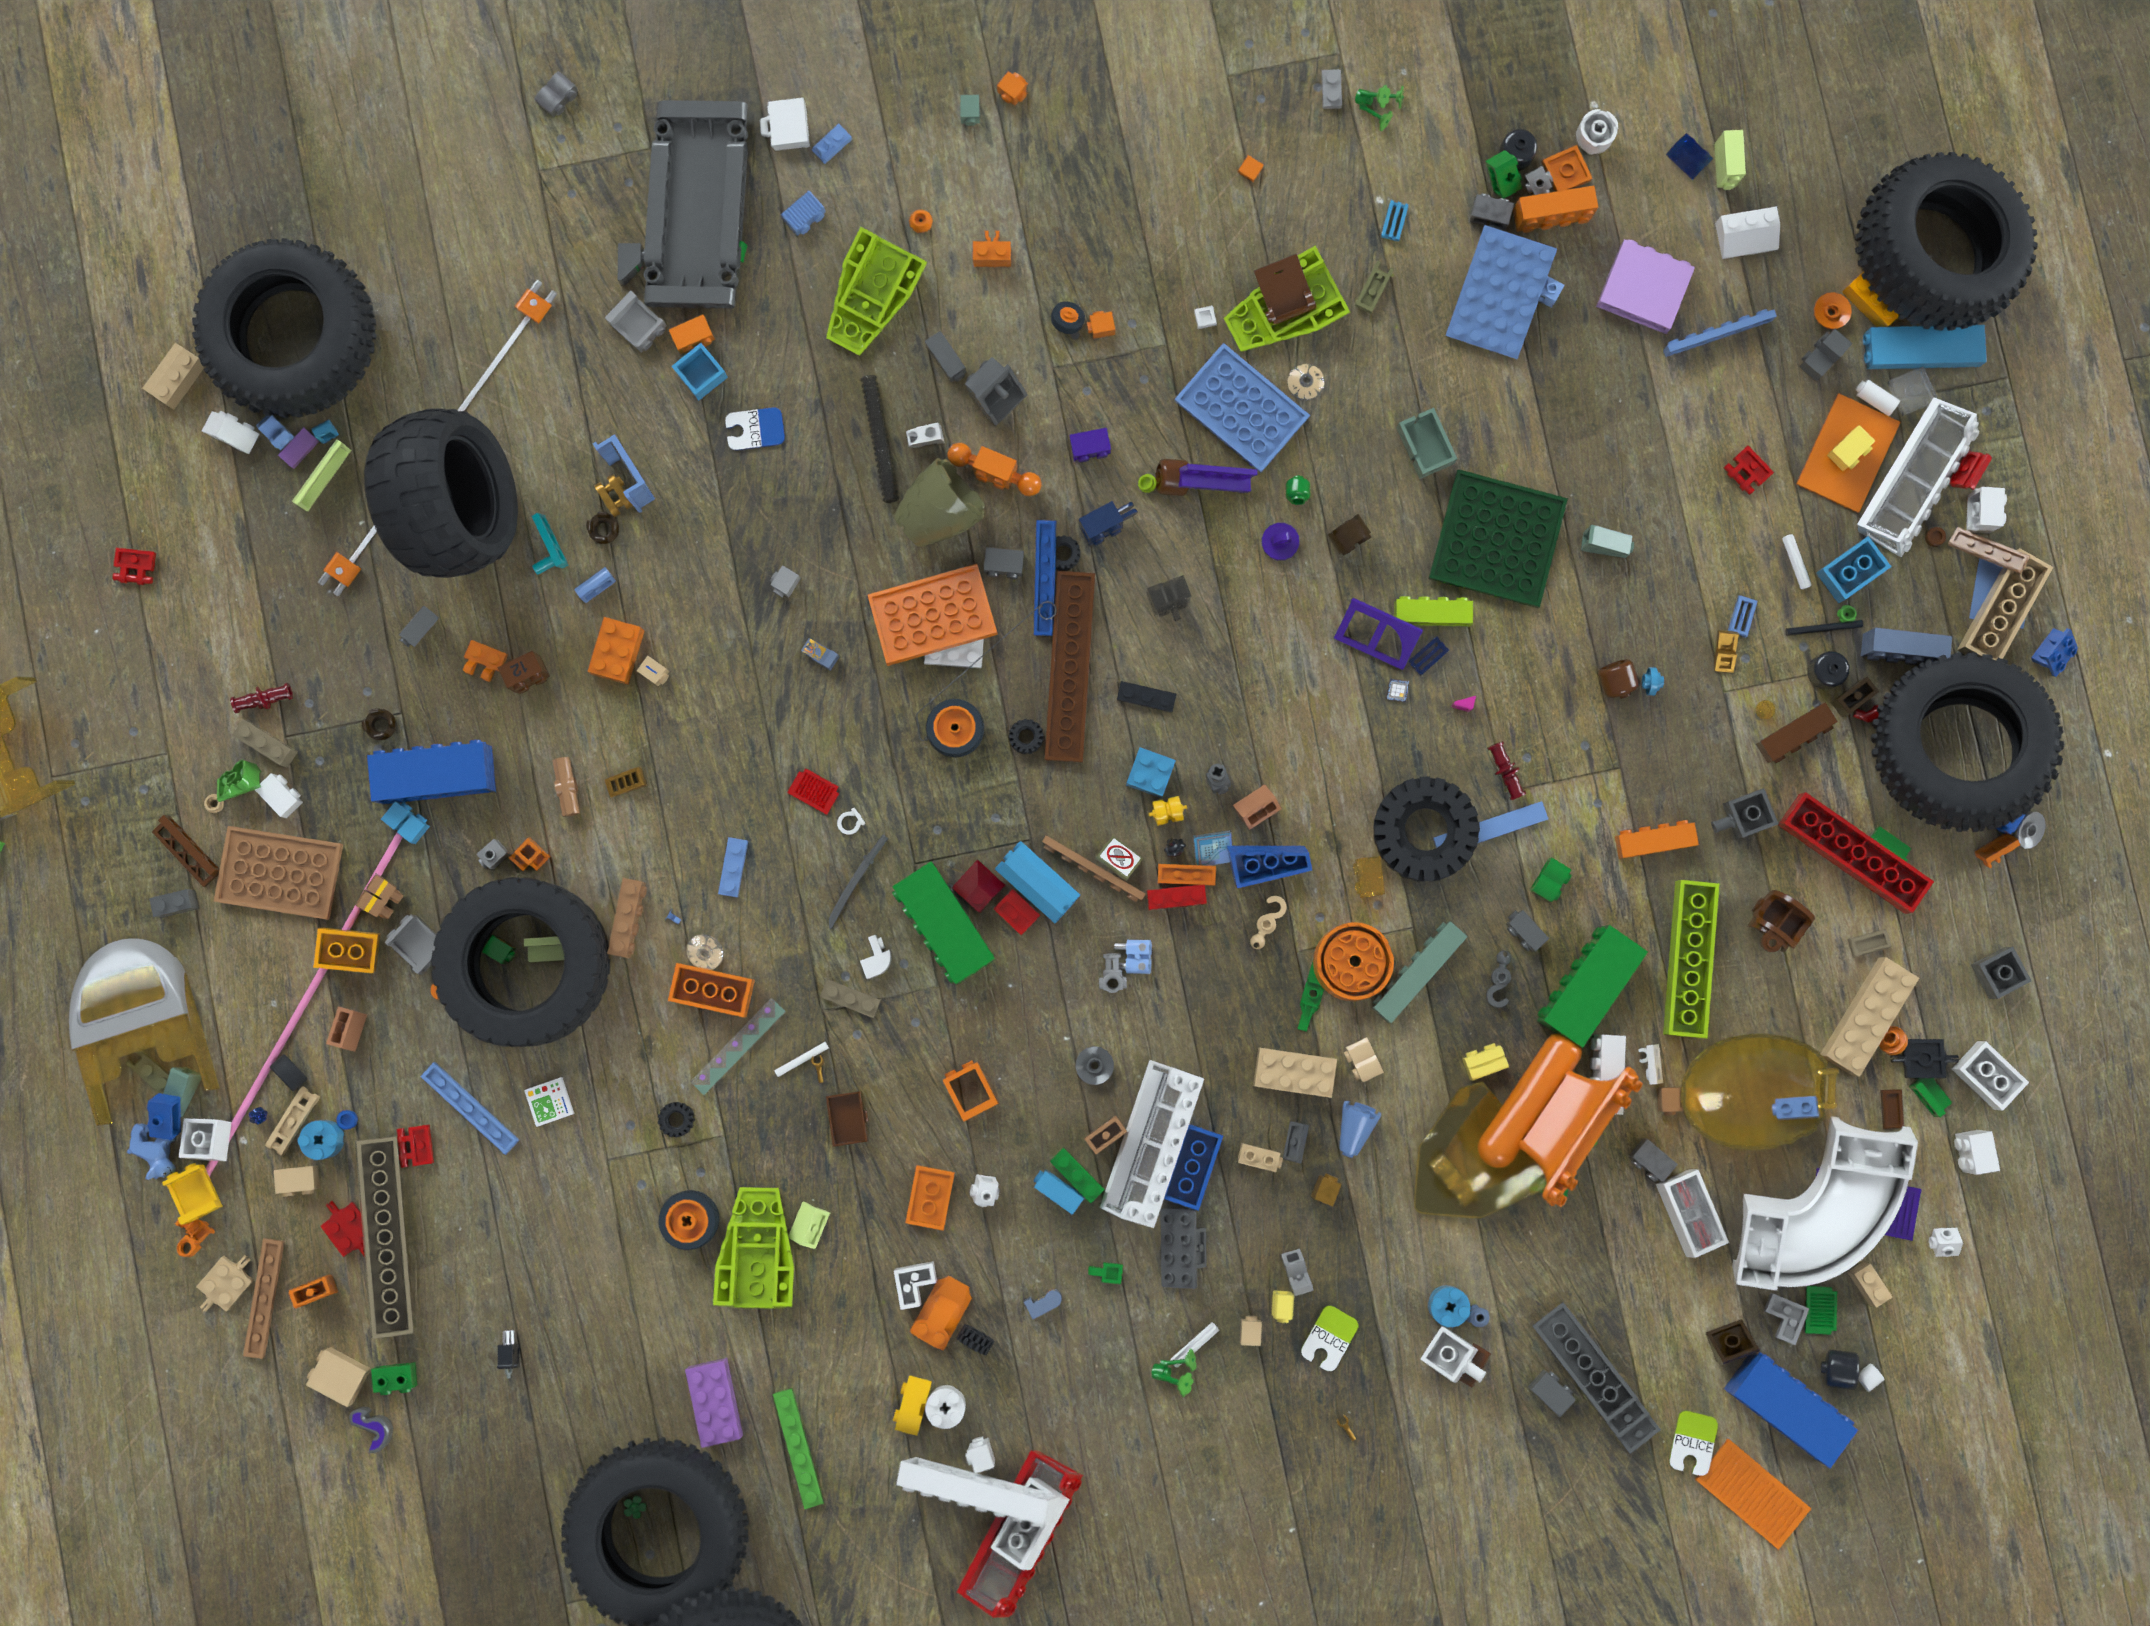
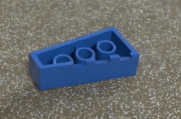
M1227 846L1233 880L1237 888L1312 871L1309 852L1305 846Z

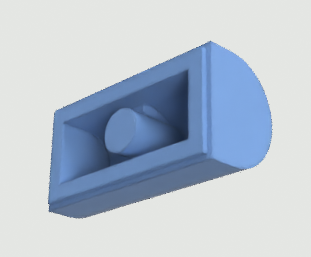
M604 567L574 590L580 599L587 603L615 583L616 580L607 568Z

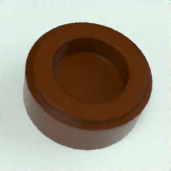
M1933 527L1925 534L1926 543L1932 547L1940 546L1946 540V533L1940 527Z

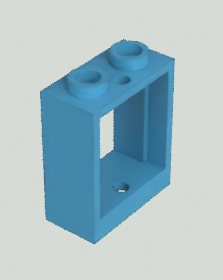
M1047 1169L1044 1172L1040 1170L1034 1178V1188L1072 1215L1084 1199L1082 1194Z

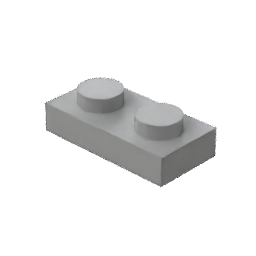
M1341 69L1322 70L1323 109H1341Z

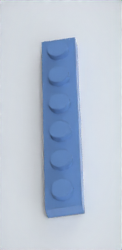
M1764 309L1757 312L1756 316L1750 317L1746 315L1739 318L1738 322L1732 323V321L1721 324L1720 328L1714 329V327L1705 329L1702 334L1692 333L1686 336L1684 340H1672L1667 343L1668 345L1664 348L1663 352L1665 357L1772 322L1777 315L1774 309L1770 311Z

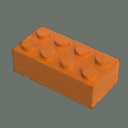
M1595 186L1520 197L1513 209L1517 232L1523 231V233H1528L1537 228L1547 230L1555 225L1565 227L1574 222L1579 224L1589 222L1598 209Z
M676 963L668 1001L739 1017H747L755 980Z

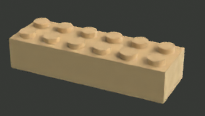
M2020 548L2017 549V551L2030 556L2026 567L2021 574L2006 568L2001 569L1957 650L1965 655L1975 652L1977 657L1989 654L1993 655L1994 660H1997L1998 657L2003 659L2053 567Z
M1887 957L1878 958L1819 1056L1851 1076L1860 1077L1919 980V977Z

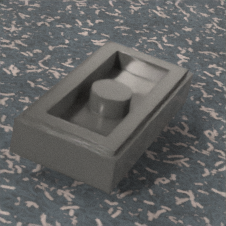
M1290 1121L1283 1160L1302 1163L1309 1125Z

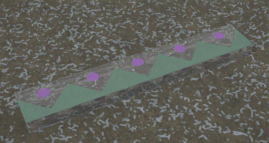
M771 998L690 1082L705 1095L786 1011Z

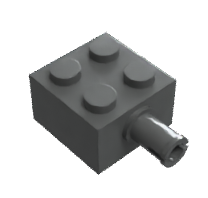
M1764 788L1723 803L1722 805L1727 817L1711 822L1715 833L1732 828L1736 839L1778 825Z

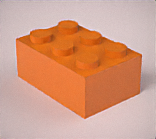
M604 617L587 672L598 677L629 685L645 630L636 625Z

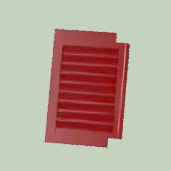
M805 768L803 773L799 771L787 793L828 815L839 796V793L836 792L839 786Z

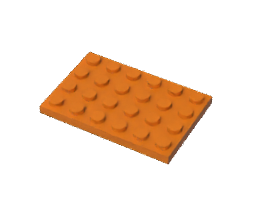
M977 564L868 594L887 666L998 635Z

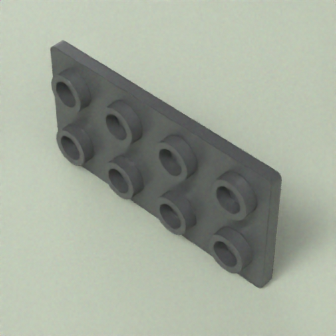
M1162 1208L1161 1285L1162 1287L1196 1289L1197 1269L1207 1267L1206 1228H1197L1195 1209Z

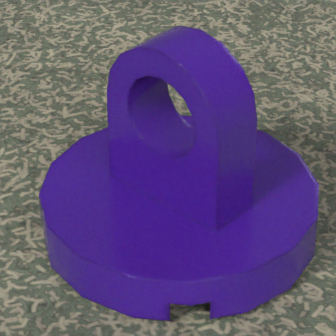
M1286 523L1270 525L1262 536L1264 553L1276 561H1285L1291 558L1299 547L1297 531Z

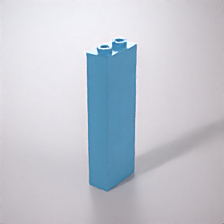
M1973 325L1965 329L1956 327L1952 331H1948L1947 327H1944L1943 330H1935L1932 326L1929 329H1924L1922 326L1871 327L1863 335V344L1866 345L1864 363L1867 364V369L1980 367L1987 362L1985 325Z

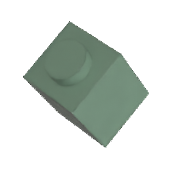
M960 95L961 124L967 126L980 124L979 95Z

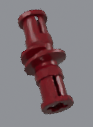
M284 683V686L269 688L261 691L257 686L256 693L246 694V696L238 698L231 697L230 702L236 714L241 710L252 709L257 706L259 709H270L271 703L287 698L289 700L293 699V692L289 683Z
M1501 741L1487 747V749L1491 751L1494 762L1499 769L1494 774L1502 775L1504 785L1511 796L1509 798L1514 800L1525 795L1526 791H1523L1519 778L1515 774L1520 768L1512 767L1515 762H1510V758L1503 747L1504 742Z

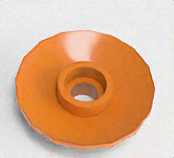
M1836 292L1820 296L1814 306V317L1817 322L1824 328L1831 330L1845 326L1852 314L1851 304L1848 299ZM1828 310L1833 312V316L1828 314Z

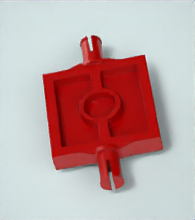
M333 1200L330 1201L326 1206L332 1215L320 1227L343 1257L357 1249L364 1256L360 1209L354 1202H351L345 1208L338 1209Z

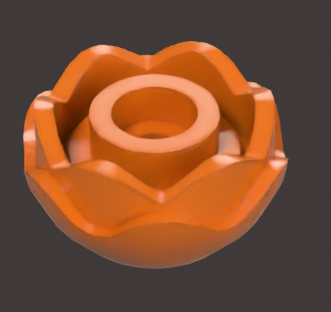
M925 210L914 211L909 219L910 227L917 233L929 231L933 222L932 216Z

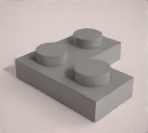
M1770 1293L1764 1311L1782 1318L1775 1337L1796 1345L1809 1308Z

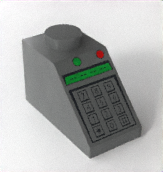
M618 243V282L621 286H625L644 268L645 249L641 243Z

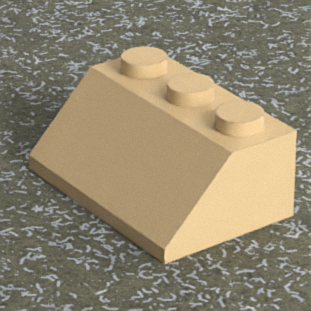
M175 343L142 389L174 410L205 367L202 366L197 356Z

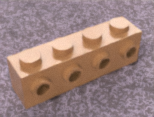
M626 878L622 879L607 954L631 958V955H633L635 950L634 938L639 931L638 919L643 911L642 899L645 898L647 892L645 882Z

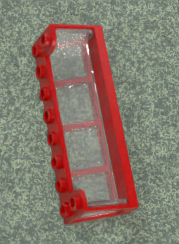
M1031 1450L1014 1483L1025 1486L1029 1478H1039L1070 1499L1065 1507L1067 1509L1072 1503L1074 1492L1081 1486L1083 1475L1040 1451ZM1063 1513L1031 1570H1021L991 1549L1008 1515L1005 1517L996 1516L957 1593L993 1618L1011 1616L1017 1608L1016 1603L1026 1591L1025 1586L1028 1580L1035 1574L1037 1563L1044 1557V1549L1052 1541L1055 1528L1061 1524Z

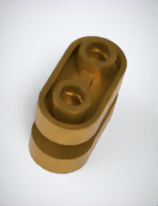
M612 474L607 477L610 482L609 484L603 486L599 482L594 487L615 518L621 514L618 508L624 505L628 510L633 505L623 493L624 489L622 486L625 484L620 476L615 477ZM612 490H615L620 498L613 502L608 494Z

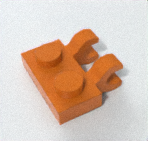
M471 640L464 655V658L468 659V661L464 665L463 671L473 675L477 664L483 665L486 668L483 670L480 678L491 682L495 670L499 672L497 667L505 663L508 655Z

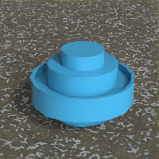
M1649 667L1646 674L1644 673L1642 676V688L1650 696L1656 695V692L1663 688L1664 677L1661 676L1656 667Z

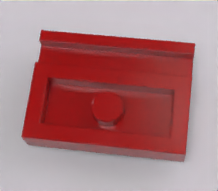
M1968 451L1967 455L1962 458L1958 470L1952 475L1949 484L1956 488H1970L1974 490L1992 457L1987 453L1984 455L1979 452Z
M1014 889L994 908L1021 936L1040 917V914Z

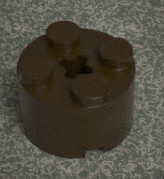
M1357 514L1334 529L1327 537L1338 553H1342L1344 556L1356 548L1354 546L1356 543L1360 545L1370 539L1371 531L1360 515Z

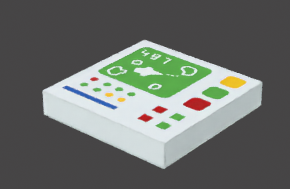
M562 1077L524 1090L536 1127L574 1114Z

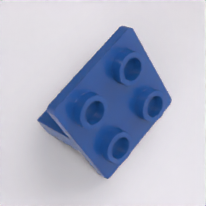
M2053 628L2031 657L2033 662L2049 668L2054 677H2057L2065 669L2066 663L2077 653L2078 647L2071 629L2067 628L2062 632Z

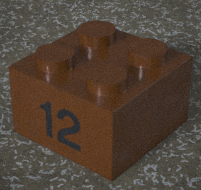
M530 651L497 667L506 687L519 694L528 691L529 687L534 684L540 685L547 681L546 678L550 677L541 656L534 651Z

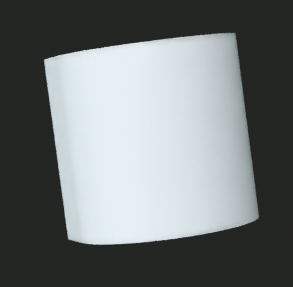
M1872 1364L1867 1365L1859 1372V1382L1868 1392L1885 1380L1878 1369Z

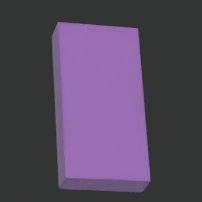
M303 428L278 456L294 469L318 444L319 440Z

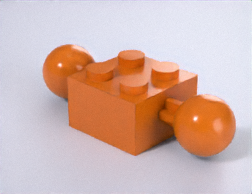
M955 443L948 450V460L956 467H963L967 464L973 466L974 475L979 481L985 483L987 481L992 482L994 487L1004 490V488L1009 490L1013 483L1018 486L1021 494L1029 497L1038 494L1041 490L1042 482L1037 474L1033 472H1026L1022 475L1016 473L1018 470L1017 460L984 446H981L976 456L972 454L969 446L964 443Z

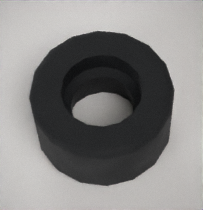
M285 1054L270 1066V1069L291 1091H295L307 1080L302 1071Z

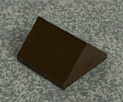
M1742 1319L1706 1332L1714 1358L1722 1365L1760 1351Z

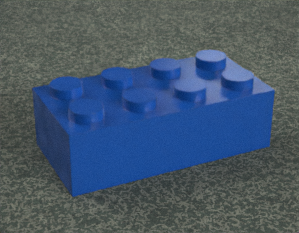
M1189 1124L1164 1199L1199 1211L1223 1135Z

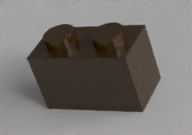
M1867 676L1860 679L1830 703L1841 717H1845L1871 699L1879 690Z

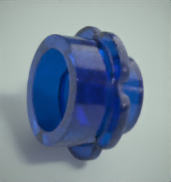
M263 1107L253 1109L248 1115L250 1117L249 1121L257 1125L263 1123L267 1119V1110H264Z

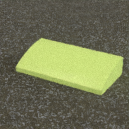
M336 439L292 502L308 512L352 450Z

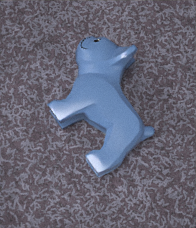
M143 1123L135 1124L131 1131L130 1146L127 1153L141 1157L149 1163L150 1169L146 1179L164 1178L174 1173L176 1167L170 1161L169 1153L170 1144L175 1141L176 1137L172 1140L156 1138L155 1142H149L147 1138V1133L149 1132L147 1125Z

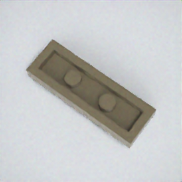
M829 979L826 980L820 995L824 999L872 1018L875 1017L881 1002L877 998Z

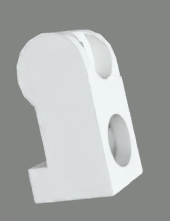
M939 423L920 426L906 431L910 448L945 443L942 427Z

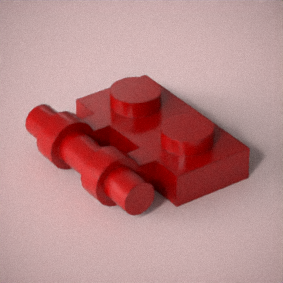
M1749 445L1733 458L1737 464L1735 468L1730 463L1723 467L1728 472L1727 475L1740 485L1739 488L1742 491L1745 490L1749 495L1755 491L1750 485L1753 481L1759 487L1774 473ZM1741 469L1749 476L1747 480L1739 474Z
M116 548L113 566L120 568V573H113V580L126 584L128 582H134L137 585L152 584L153 577L146 576V571L154 572L156 553ZM129 569L137 570V575H130Z
M430 1124L408 1127L409 1135L405 1136L404 1128L396 1129L399 1148L398 1157L401 1168L409 1167L408 1159H412L413 1166L434 1163ZM407 1141H410L411 1153H407Z

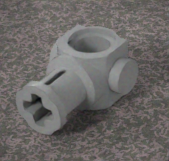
M1103 954L1106 970L1103 971V978H1099L1100 989L1115 993L1123 990V988H1127V979L1123 977L1122 970L1119 969L1121 954ZM1112 978L1116 979L1118 981V986L1114 988L1110 987L1108 985V980Z

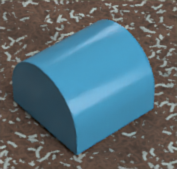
M329 419L312 428L314 436L322 444L339 435Z

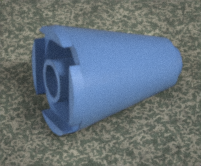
M1344 1101L1339 1149L1344 1156L1353 1158L1354 1155L1357 1156L1378 1123L1381 1113L1375 1114L1376 1109L1355 1102L1354 1105H1349L1350 1101Z

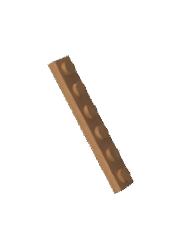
M1045 836L1042 843L1047 851L1053 854L1055 851L1060 853L1061 859L1068 863H1071V861L1077 863V868L1085 873L1089 870L1095 874L1093 877L1103 883L1106 880L1111 883L1110 887L1120 893L1123 890L1128 893L1126 897L1135 902L1143 900L1144 892L1050 837Z
M264 1238L262 1242L243 1356L265 1358L285 1243L283 1240Z

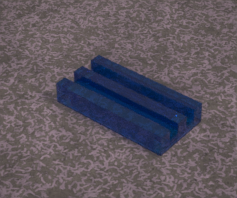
M1436 636L1408 663L1421 676L1442 658L1449 649ZM1434 643H1437L1438 646L1435 647L1428 655H1426L1419 663H1414V661L1418 659L1425 651H1427ZM1441 648L1443 651L1421 670L1419 667Z

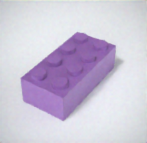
M727 1358L686 1368L685 1371L701 1448L740 1439L743 1436Z

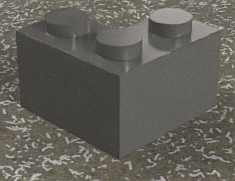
M1836 329L1831 333L1827 331L1813 345L1816 347L1813 352L1808 351L1801 360L1804 362L1799 367L1817 381L1853 343Z

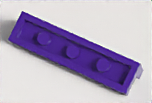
M1187 464L1179 468V488L1248 493L1251 491V478L1257 475V469Z

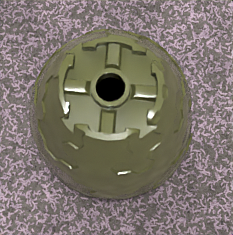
M937 458L919 474L907 490L895 513V520L900 527L904 526L903 532L918 547L951 539L965 532L984 517L983 509L985 504L980 495L969 488L965 481L956 473V467L947 459L941 460Z

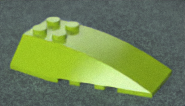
M860 227L843 261L842 274L839 279L838 292L835 297V305L826 338L860 356L911 297L928 262Z
M1316 245L1299 254L1298 259L1317 308L1274 325L1273 322L1269 323L1265 312H1268V308L1261 289L1258 287L1224 317L1241 352L1316 332L1351 313Z
M740 1187L732 1216L728 1223L725 1239L721 1246L720 1255L715 1265L713 1306L758 1309L792 1307L794 1263L779 1188Z

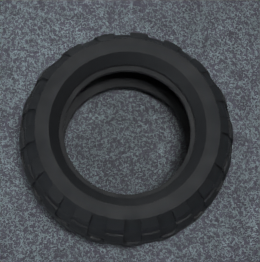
M430 408L406 414L391 424L386 425L381 432L376 434L365 461V495L375 529L387 550L398 562L410 571L425 577L452 578L473 574L505 555L514 538L517 527V492L510 465L501 445L493 433L481 421L465 411Z

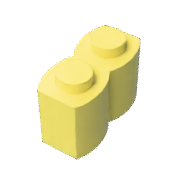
M1274 1290L1272 1316L1277 1322L1288 1323L1289 1320L1293 1319L1294 1294L1289 1291Z

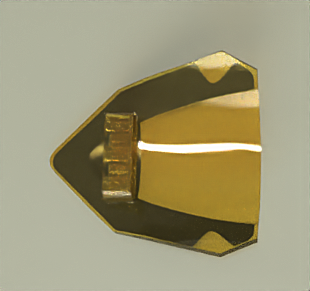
M1483 1081L1460 1087L1419 1144L1414 1208L1418 1213L1462 1218H1484L1535 1195L1546 1187V1178L1542 1169L1523 1150H1520L1514 1161L1507 1167L1495 1168L1481 1160L1477 1147L1479 1140L1502 1107L1501 1102Z

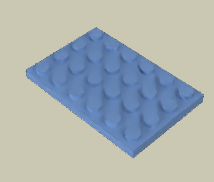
M1484 225L1446 336L1518 359L1557 248Z
M1224 343L1174 399L1178 405L1253 468L1257 469L1259 473L1268 466L1310 417L1306 411Z

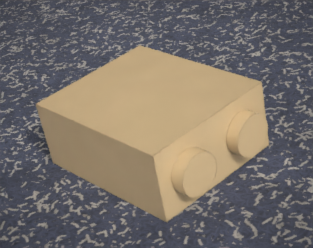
M332 1347L322 1350L316 1359L318 1361L316 1367L312 1368L307 1376L309 1380L306 1385L348 1407L354 1403L371 1368Z

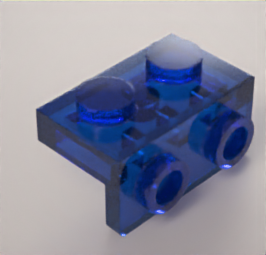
M1687 133L1666 154L1691 179H1694L1714 159L1707 150L1703 149Z

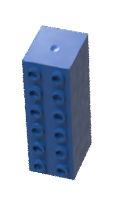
M470 740L469 744L452 742L450 746L434 744L431 745V748L415 746L409 751H404V748L392 749L391 753H385V751L381 750L374 751L373 755H367L371 801L384 805L393 804L395 801L402 803L403 801L410 802L496 792L492 746L487 745L486 742H481V740Z
M1758 1352V1354L1754 1353L1747 1356L1724 1387V1390L1818 1462L1831 1468L1857 1433L1858 1429L1853 1426L1854 1422L1845 1415L1840 1414L1834 1406L1823 1401V1398L1814 1391L1806 1388L1804 1383L1792 1376L1789 1377L1790 1373L1776 1364L1773 1365L1774 1361L1767 1355Z

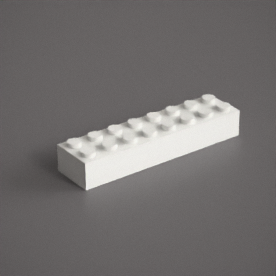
M918 1457L901 1461L896 1484L902 1486L903 1490L908 1492L917 1490L923 1496L932 1497V1495H935L941 1501H957L959 1506H975V1510L981 1512L990 1510L996 1516L1005 1517L1008 1515L1014 1521H1030L1031 1525L1036 1527H1043V1525H1048L1057 1519L1061 1499L1059 1495Z

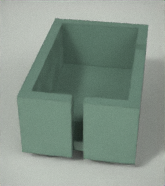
M1434 408L1418 414L1416 418L1413 416L1398 424L1396 429L1410 459H1415L1413 466L1419 479L1447 468L1457 461L1456 454Z

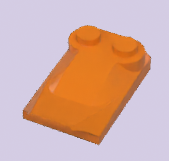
M951 1276L938 1279L914 1322L910 1333L944 1351L972 1299L969 1286Z

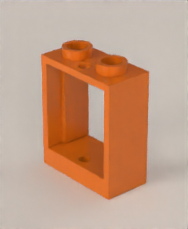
M972 1060L962 1065L963 1069L956 1072L954 1069L946 1073V1078L943 1079L963 1122L999 1103L979 1063H973ZM975 1069L990 1099L965 1112L950 1081Z

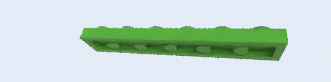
M793 1388L773 1393L804 1509L824 1504Z

